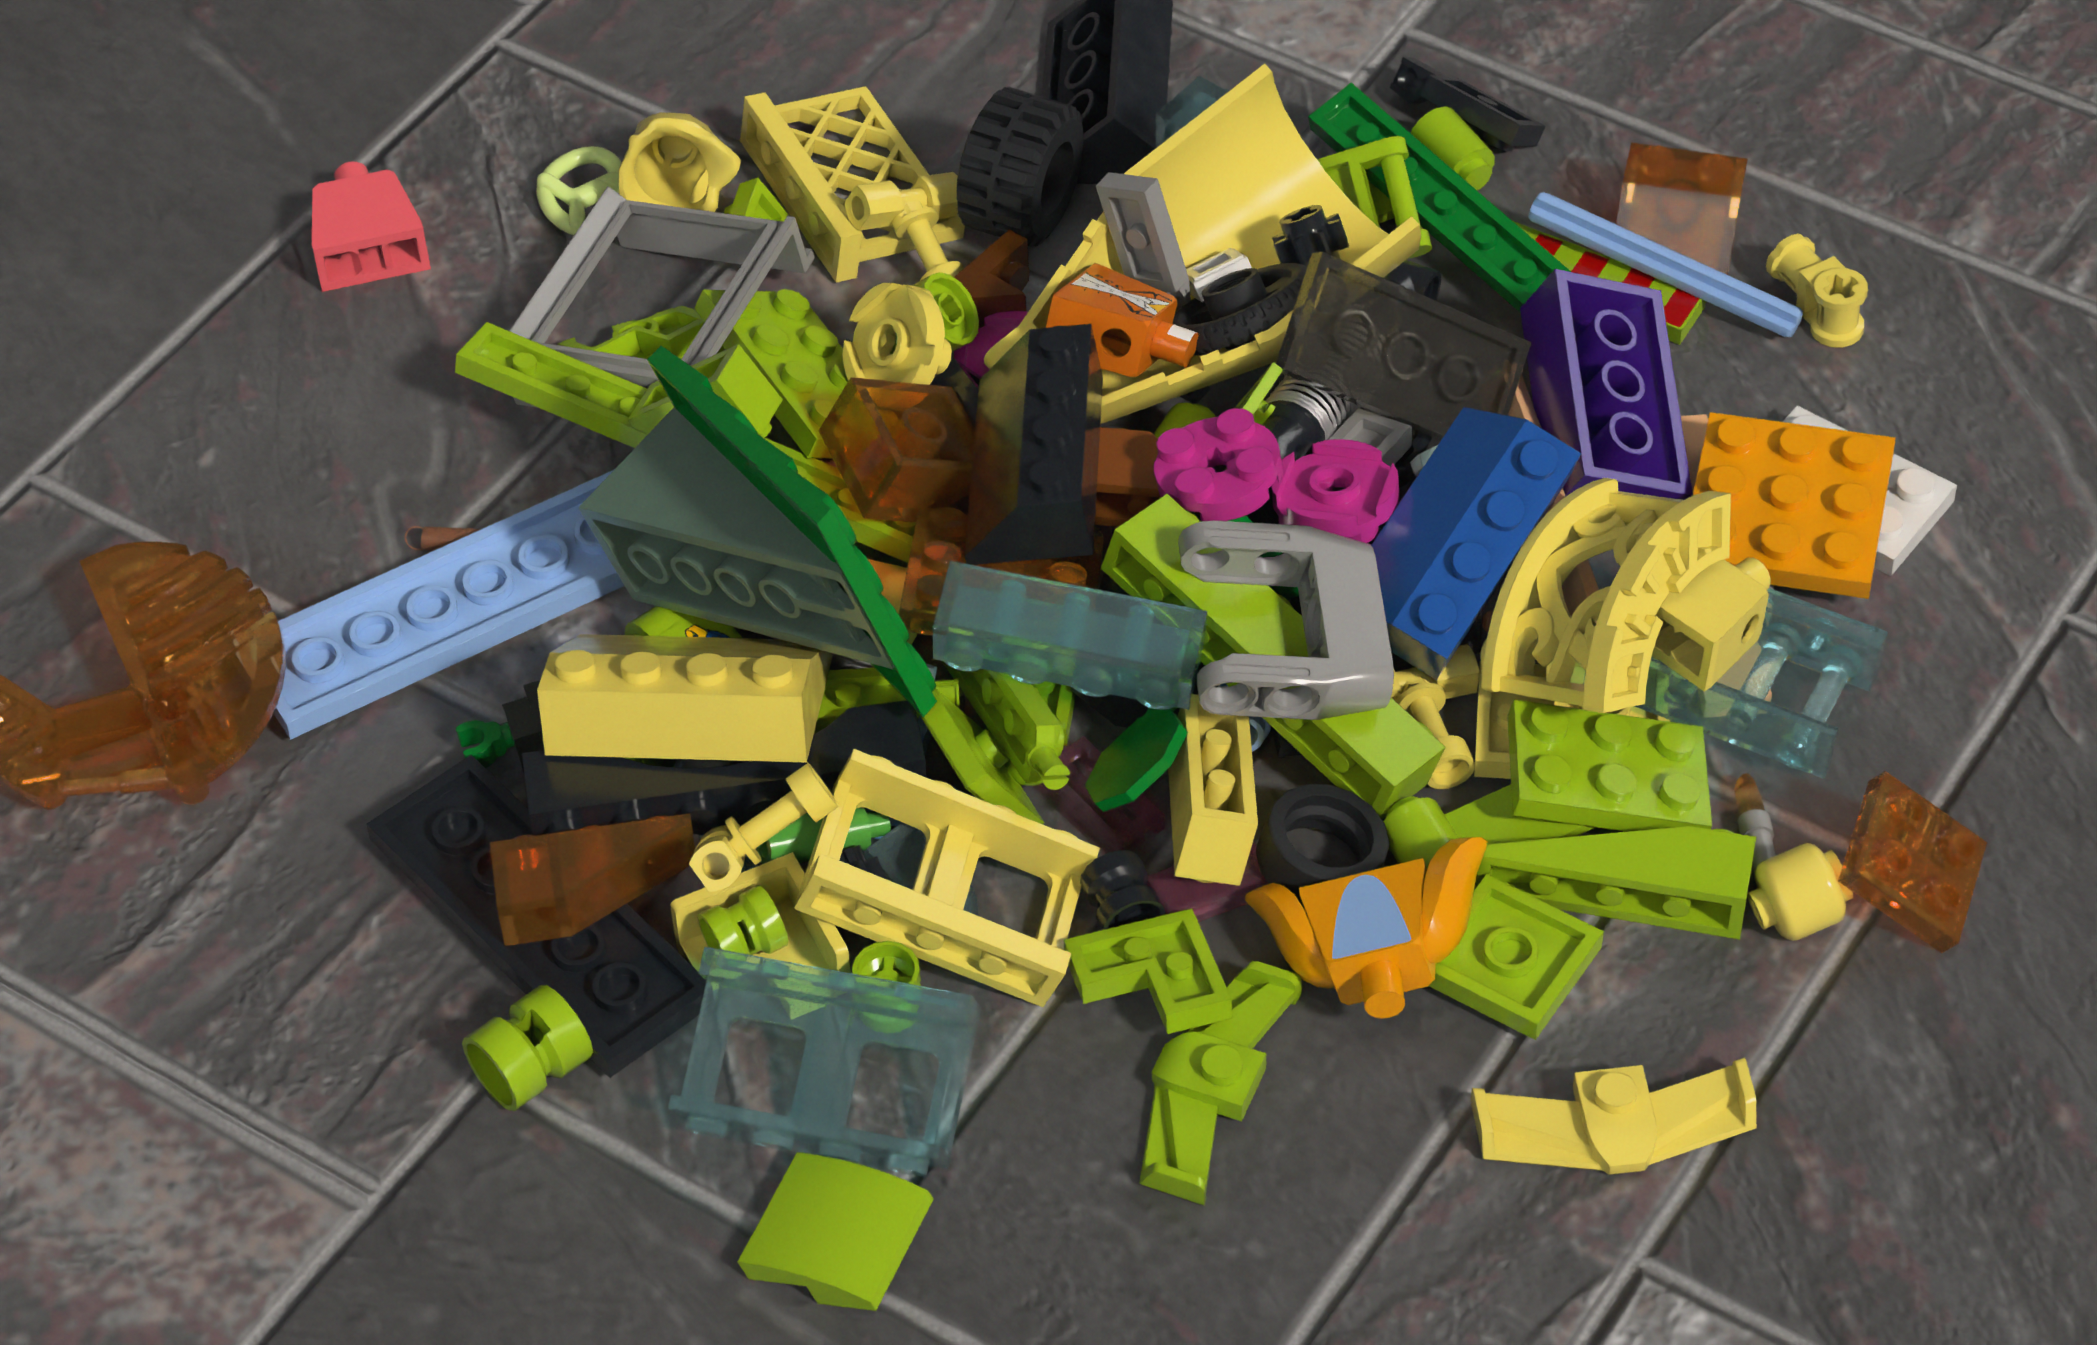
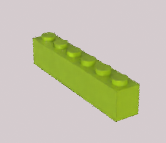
M1168 494L1114 530L1101 569L1203 664L1208 665L1232 653L1308 657L1303 618L1285 597L1277 594L1267 585L1203 582L1184 570L1180 560L1179 536L1184 529L1200 521L1194 514L1181 507ZM1211 547L1201 549L1196 553L1210 554L1222 549ZM1234 682V683H1225V684H1226L1228 687H1231V686H1235V685H1237V684H1239V683ZM1289 686L1283 689H1294L1300 686ZM1390 698L1386 708L1320 720L1262 717L1335 786L1353 792L1370 804L1381 819L1386 817L1387 811L1393 804L1403 798L1413 796L1428 784L1446 748L1434 737L1427 726L1416 721L1392 698Z

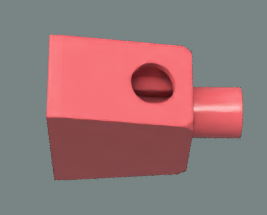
M347 162L336 169L333 181L319 183L312 189V249L322 292L431 269L422 221L395 172L382 170L368 173V169L364 164Z

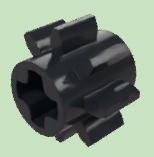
M1312 205L1295 210L1280 219L1279 223L1283 233L1272 237L1280 264L1296 263L1305 265L1310 269L1313 277L1326 274L1341 265L1342 260L1338 250L1348 248L1349 243L1338 213L1326 218L1321 205Z

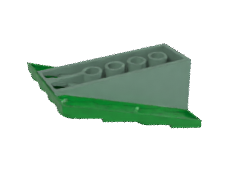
M660 346L647 360L674 408L578 507L632 599L870 663L924 717L937 703L932 693L936 689L935 680L922 657L907 642L910 638L908 630L895 608L881 594L883 585L865 555L854 545L857 541L855 533L841 509L828 494L798 474L797 467L790 456L758 435L741 411L715 394L705 375L663 346Z

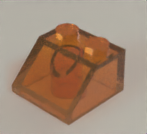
M1631 142L1622 182L1616 224L1729 275L1742 206L1748 159Z
M853 377L849 379L818 431L864 519L916 522L970 494L975 429L952 387Z

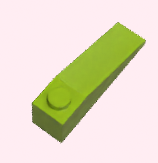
M1682 826L1487 844L1477 872L1476 887L1484 876L1488 874L1559 910L1740 940L1756 837L1733 833L1725 829Z

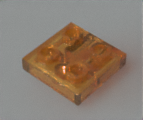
M1884 771L1868 781L1838 882L1940 953H1943L1960 942L1987 842L1894 776Z

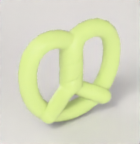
M596 146L574 149L555 159L537 177L536 195L544 215L557 228L568 234L575 235L585 220V209L597 203L607 186L619 193V167L622 163L621 160L612 151ZM585 164H599L607 171V174L576 188H571L559 180L567 172ZM555 197L569 205V214L559 206Z

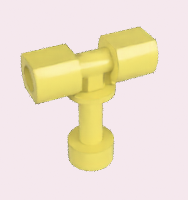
M954 172L920 176L911 189L899 190L892 181L856 185L845 200L848 218L853 227L858 231L893 226L898 238H911L927 271L920 281L938 272L950 274L954 277L964 269L959 261H947L932 229L939 219L955 217L958 213V176Z
M1468 644L1458 647L1437 681L1416 667L1399 671L1394 670L1391 698L1416 721L1427 726L1434 737L1446 747L1428 782V785L1434 789H1449L1465 782L1475 770V762L1466 741L1459 736H1449L1439 714V711L1445 705L1446 699L1477 693L1480 671L1475 655Z
M809 763L786 778L792 791L748 822L739 826L730 817L725 821L726 825L713 828L702 836L689 865L708 892L720 891L730 886L740 875L746 855L755 865L761 862L762 859L756 848L804 814L808 813L815 822H818L839 807L826 784Z

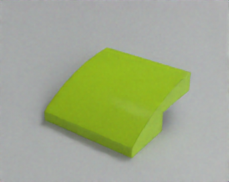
M797 1152L737 1262L750 1280L806 1286L817 1304L876 1311L934 1199L929 1190L889 1173L842 1159Z

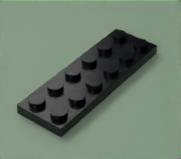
M472 755L366 824L370 840L525 994H528L539 985H548L567 1001L579 1017L591 1040L593 1054L590 1059L609 1078L716 1003L714 986L574 852L536 855L528 808Z

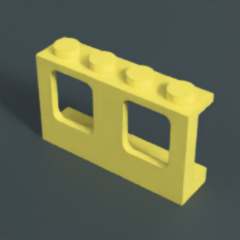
M853 749L831 792L839 807L826 815L822 820L794 909L876 942L893 941L902 943L910 948L919 959L1044 1007L1066 975L1071 953L1064 950V939L1068 938L1080 894L1081 874L1098 857L1100 847L1080 840L1067 831L1053 829L1020 816L1005 806L993 805L958 791L948 783L931 780L898 767L883 757L871 756ZM857 808L870 809L915 827L924 833L926 845L912 889L839 861L854 812ZM983 856L990 857L1040 877L1046 882L1048 893L1035 938L963 910L978 858Z

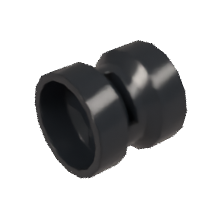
M1118 850L1102 855L1091 862L1081 874L1080 885L1090 905L1098 908L1096 919L1101 930L1165 915V909L1156 890L1147 886L1149 875L1139 855L1132 851Z

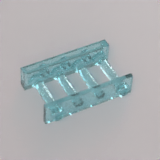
M1769 588L1767 590L1769 597L1762 632L1755 643L1761 646L1762 650L1740 690L1716 682L1704 692L1660 660L1651 657L1645 704L1634 707L1676 723L1703 726V733L1779 761L1790 768L1800 769L1825 779L1829 771L1838 733V727L1827 724L1826 721L1846 683L1870 691L1879 673L1888 632ZM1785 660L1821 673L1801 713L1764 700Z

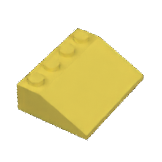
M580 634L549 653L537 689L545 755L807 763L833 653L781 639Z

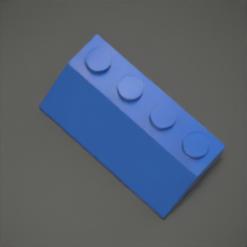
M1467 407L1462 408L1371 545L1376 557L1392 653L1436 681L1438 680L1509 571L1520 548L1532 530L1545 516L1568 481L1582 453L1527 419Z

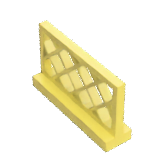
M866 86L775 106L766 92L744 97L740 142L790 216L796 218L798 228L836 283L857 278L859 262L916 249L911 238H898L893 226L879 228L889 231L887 235L866 239L863 233L855 229L851 224L845 208V199L838 198L835 194L837 188L852 192L856 185L887 181L889 176L914 184L920 176L929 175ZM860 109L866 119L861 123L838 116L837 113ZM800 121L816 127L812 134L790 128L788 124ZM829 130L854 139L850 146L823 138V136ZM864 142L887 148L890 154L888 157L861 150ZM813 153L839 160L840 162L836 169L813 162L811 156ZM851 165H855L878 174L873 181L847 173ZM958 214L955 217L939 219L940 223H936L932 227L939 244L963 239L965 226L962 224Z

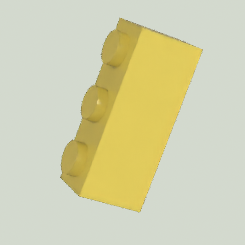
M1184 693L1178 718L1188 731V734L1172 766L1168 769L1174 874L1177 877L1190 878L1202 883L1217 882L1240 886L1258 826L1249 716H1229L1210 713L1200 705L1199 695Z

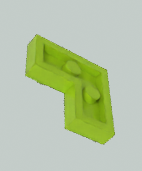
M1192 908L1064 939V950L1071 953L1068 967L1083 1004L1148 988L1167 1034L1233 1018L1231 996Z

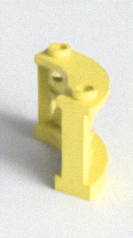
M1602 478L1576 489L1559 501L1536 525L1520 548L1499 592L1488 636L1482 645L1480 653L1483 666L1482 689L1583 706V710L1598 713H1607L1645 704L1651 657L1658 634L1663 625V621L1656 614L1669 592L1680 594L1698 573L1720 560L1729 558L1731 493L1707 491L1681 500L1618 491V481L1616 479ZM1613 549L1614 558L1620 568L1611 586L1599 589L1589 595L1576 608L1571 617L1562 591V584L1581 562ZM1535 659L1541 667H1545L1553 661L1547 678L1534 676ZM1576 662L1586 671L1584 685L1570 682Z

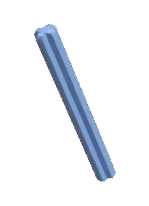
M1540 192L1533 201L1528 217L1530 221L1783 337H1792L1801 322L1803 315L1801 308L1549 193Z

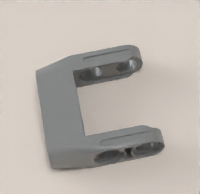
M1202 521L1192 524L1182 531L1178 541L1181 565L1185 571L1203 582L1298 587L1308 657L1232 653L1221 660L1209 663L1197 674L1199 703L1204 710L1213 714L1229 716L1320 720L1386 708L1392 695L1394 669L1374 549L1370 544L1310 526ZM1211 547L1222 549L1210 554L1196 553L1201 549ZM1267 552L1284 553L1275 557H1259ZM1234 682L1239 683V684H1237V685H1235V686H1231V687H1227V686H1218V687H1215V686H1217V685L1224 684V683H1234ZM1289 686H1300L1294 689H1283Z

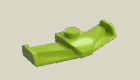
M1251 961L1227 986L1232 999L1233 1018L1191 1028L1187 1033L1176 1036L1164 1045L1151 1072L1155 1087L1139 1184L1205 1206L1217 1115L1219 1114L1242 1122L1266 1070V1053L1253 1048L1290 1004L1295 1005L1302 993V979L1298 974L1259 961Z

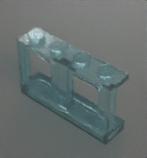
M704 947L699 974L707 982L681 1096L671 1095L668 1109L687 1120L685 1130L716 1138H726L728 1128L754 1132L752 1143L785 1151H792L794 1140L820 1145L818 1155L857 1164L860 1161L861 1153L887 1158V1169L916 1176H926L928 1166L948 1169L981 1012V1006L972 995ZM744 1019L799 1029L805 1033L806 1044L791 1112L788 1117L714 1102L729 1030L734 1022ZM880 1044L929 1053L938 1058L939 1069L925 1135L921 1142L846 1127L861 1054L868 1045Z

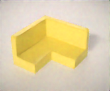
M793 852L740 873L738 878L725 889L708 892L706 887L671 902L670 907L677 950L684 959L714 986L715 992L765 972L792 1021L853 996L849 951L836 926L794 909L805 873ZM760 885L767 891L780 914L787 932L788 945L771 954L762 951L749 956L746 966L730 974H725L706 944L699 926L698 914L715 905L727 908L738 902L740 893Z

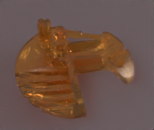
M168 542L117 544L79 562L129 676L130 685L126 688L53 709L0 674V779L19 795L42 805L47 810H53L62 805L68 796L120 791L121 794L174 789L183 803L191 805L202 802L209 794V783L229 770L260 737L274 713L283 688L286 670V651L275 612L267 614L272 608L260 587L249 591L253 587V583L243 570L235 567L225 571L228 569L224 558L205 550L190 555L187 546L183 544Z

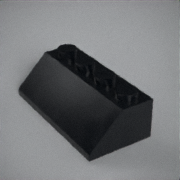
M1077 0L1048 22L1041 97L1074 106L1081 115L1083 155L1076 184H1098L1109 172L1124 174L1165 142L1172 35V0Z
M1092 324L1030 329L979 380L965 546L967 565L1093 555L1103 376Z

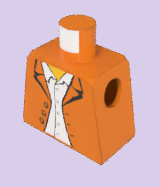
M1097 263L1091 265L1053 294L1046 328L1092 324L1101 369L1129 377H1138L1158 359L1186 368L1195 354L1199 336L1197 332L1173 324L1177 307V300L1173 295Z

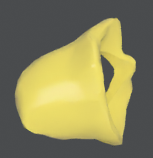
M659 112L640 121L635 134L631 135L628 139L629 148L619 167L618 192L626 200L715 212L718 208L719 192L736 176L740 169L741 160L734 151L714 135L708 125L692 115Z

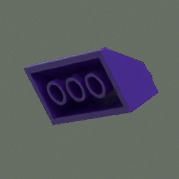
M1554 269L1523 304L1520 312L1533 407L1541 429L1582 453L1563 487L1565 496L1590 482L1602 478L1616 479L1618 481V491L1681 500L1693 496L1661 290Z

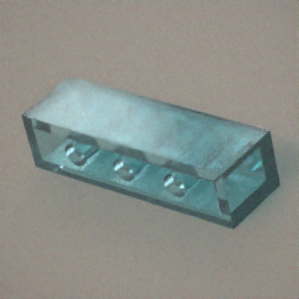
M950 561L933 625V659L944 661L950 667L961 671L970 672L981 668L1009 674L1013 679L1022 683L1040 684L1046 681L1072 686L1076 691L1092 697H1103L1112 694L1137 699L1141 704L1153 709L1166 710L1178 707L1189 710L1205 641L1207 611Z

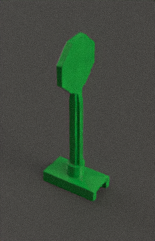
M1188 511L1194 514L1199 519V521L1202 522L1200 515L1198 516L1195 512ZM1246 515L1229 520L1231 522L1253 523ZM1267 552L1263 553L1259 557H1275L1278 555H1282L1283 553ZM1269 586L1287 600L1299 596L1298 587ZM1179 642L1154 691L1152 702L1145 715L1138 718L1101 753L1085 784L1092 800L1103 812L1130 803L1138 798L1172 766L1188 734V731L1174 711L1181 704L1183 695L1187 692L1201 661L1181 642Z

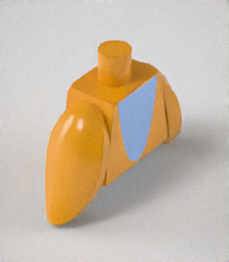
M1483 837L1452 839L1438 849L1429 862L1428 869L1424 859L1421 858L1300 887V897L1305 910L1294 893L1285 886L1276 883L1266 884L1247 893L1245 901L1266 922L1285 960L1303 981L1320 988L1330 989L1335 987L1341 1003L1352 1005L1364 1002L1365 1010L1369 1015L1381 1019L1391 1018L1398 1015L1404 1009V992L1428 987L1435 980L1436 963H1440L1449 956L1460 943L1467 929L1476 876L1486 851L1487 841Z

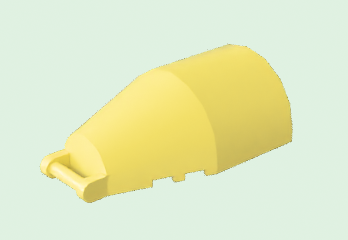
M1265 63L1124 174L1158 178L1186 269L1229 248L1235 249L1247 256L1252 268L1260 269L1280 264L1272 239L1273 236L1283 233L1279 223L1280 219L1295 210L1312 205H1321L1326 218L1336 213L1339 214L1349 243L1348 248L1338 250L1342 263L1336 269L1314 277L1317 291L1270 329L1255 334V341L1232 350H1226L1224 347L1208 354L1193 356L1186 368L1158 359L1138 377H1129L1101 369L1103 386L1100 424L1279 361L1419 250L1421 240L1420 224L1412 216L1389 234L1379 228L1360 211L1329 177L1302 140L1284 109L1274 82L1273 73ZM1104 211L1097 221L1091 220L1082 233L1084 240L1066 266L1060 265L1020 325L998 341L986 353L984 364L989 370L1030 329L1046 328L1053 294L1091 265L1097 263L1124 274Z

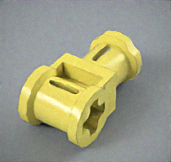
M1799 233L1781 240L1769 254L1766 269L1774 279H1778L1781 282L1785 281L1797 294L1796 306L1803 311L1802 317L1810 324V332L1814 339L1823 345L1837 348L1851 346L1859 341L1864 333V319L1860 314V305L1864 303L1868 293V283L1864 276L1855 270L1846 268L1835 256L1822 261L1815 254L1814 243L1808 237H1803Z

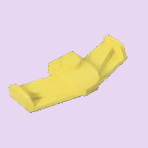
M1745 1058L1733 1061L1731 1066L1649 1093L1643 1065L1574 1072L1573 1092L1575 1101L1485 1093V1090L1481 1088H1472L1471 1106L1484 1160L1604 1171L1608 1175L1644 1171L1649 1165L1757 1128L1756 1096Z

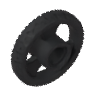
M1281 263L1260 269H1242L1209 284L1201 292L1204 301L1201 302L1197 298L1189 301L1175 313L1173 324L1198 333L1194 356L1208 354L1224 347L1226 350H1232L1255 341V334L1270 329L1317 291V285L1310 269L1302 264Z

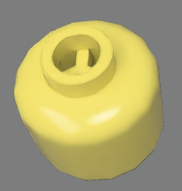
M1811 843L1801 844L1760 862L1755 869L1757 889L1747 893L1750 906L1761 928L1764 930L1775 926L1779 934L1790 941L1800 940L1842 921L1846 914L1845 902L1853 898L1850 882L1836 854L1832 850L1823 853L1816 845Z

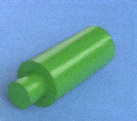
M857 808L854 812L843 850L861 845L863 851L869 850L871 838L890 834L891 824L889 817L875 811L866 812L865 808ZM806 813L757 847V851L762 859L761 863H767L792 852L799 863L808 862L823 818L815 822Z

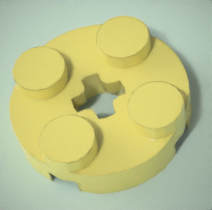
M881 283L870 289L858 301L849 321L857 322L853 342L844 340L843 364L847 379L855 392L861 396L873 399L881 404L902 407L922 395L933 381L935 374L943 373L951 361V345L944 339L945 328L940 308L929 290L896 283ZM895 333H896V334H897V346H896V349H895L894 353L891 355L890 352H891L893 346L895 345Z

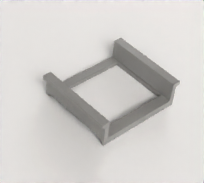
M607 186L510 329V332L648 389L650 384L658 381V378L647 359L545 343L616 236L620 246L623 248L742 264L681 360L690 366L718 353L770 269L806 273L815 257L812 249L804 248L796 218L793 216H787L784 222L631 201L626 200ZM514 398L515 403L518 405L535 407L531 404Z

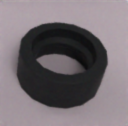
M1305 784L1285 791L1272 804L1259 837L1256 856L1259 871L1268 884L1276 883L1285 886L1295 894L1304 907L1300 897V887L1382 868L1389 848V839L1386 826L1374 808L1353 792L1330 784ZM1297 828H1317L1334 834L1348 844L1357 857L1358 864L1347 868L1326 867L1312 862L1294 848L1287 838L1286 832Z

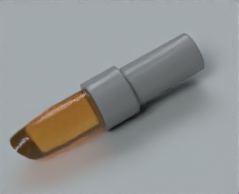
M1745 773L1736 781L1734 792L1739 812L1737 822L1740 834L1756 837L1752 861V871L1755 879L1757 865L1766 859L1776 856L1772 842L1774 832L1769 813L1764 809L1757 784L1749 773Z

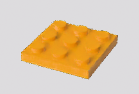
M1710 412L1693 495L1707 491L1731 493L1729 558L1725 560L1735 566L1746 558H1755L1767 568L1771 578V585L1869 599L1896 437Z

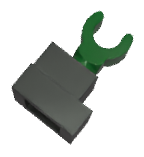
M540 680L523 685L526 697L502 704L507 722L499 724L494 721L485 723L484 721L472 720L456 727L461 747L480 743L476 747L464 750V758L472 755L487 768L496 761L497 757L504 755L508 748L515 746L524 773L522 753L544 750L537 694Z

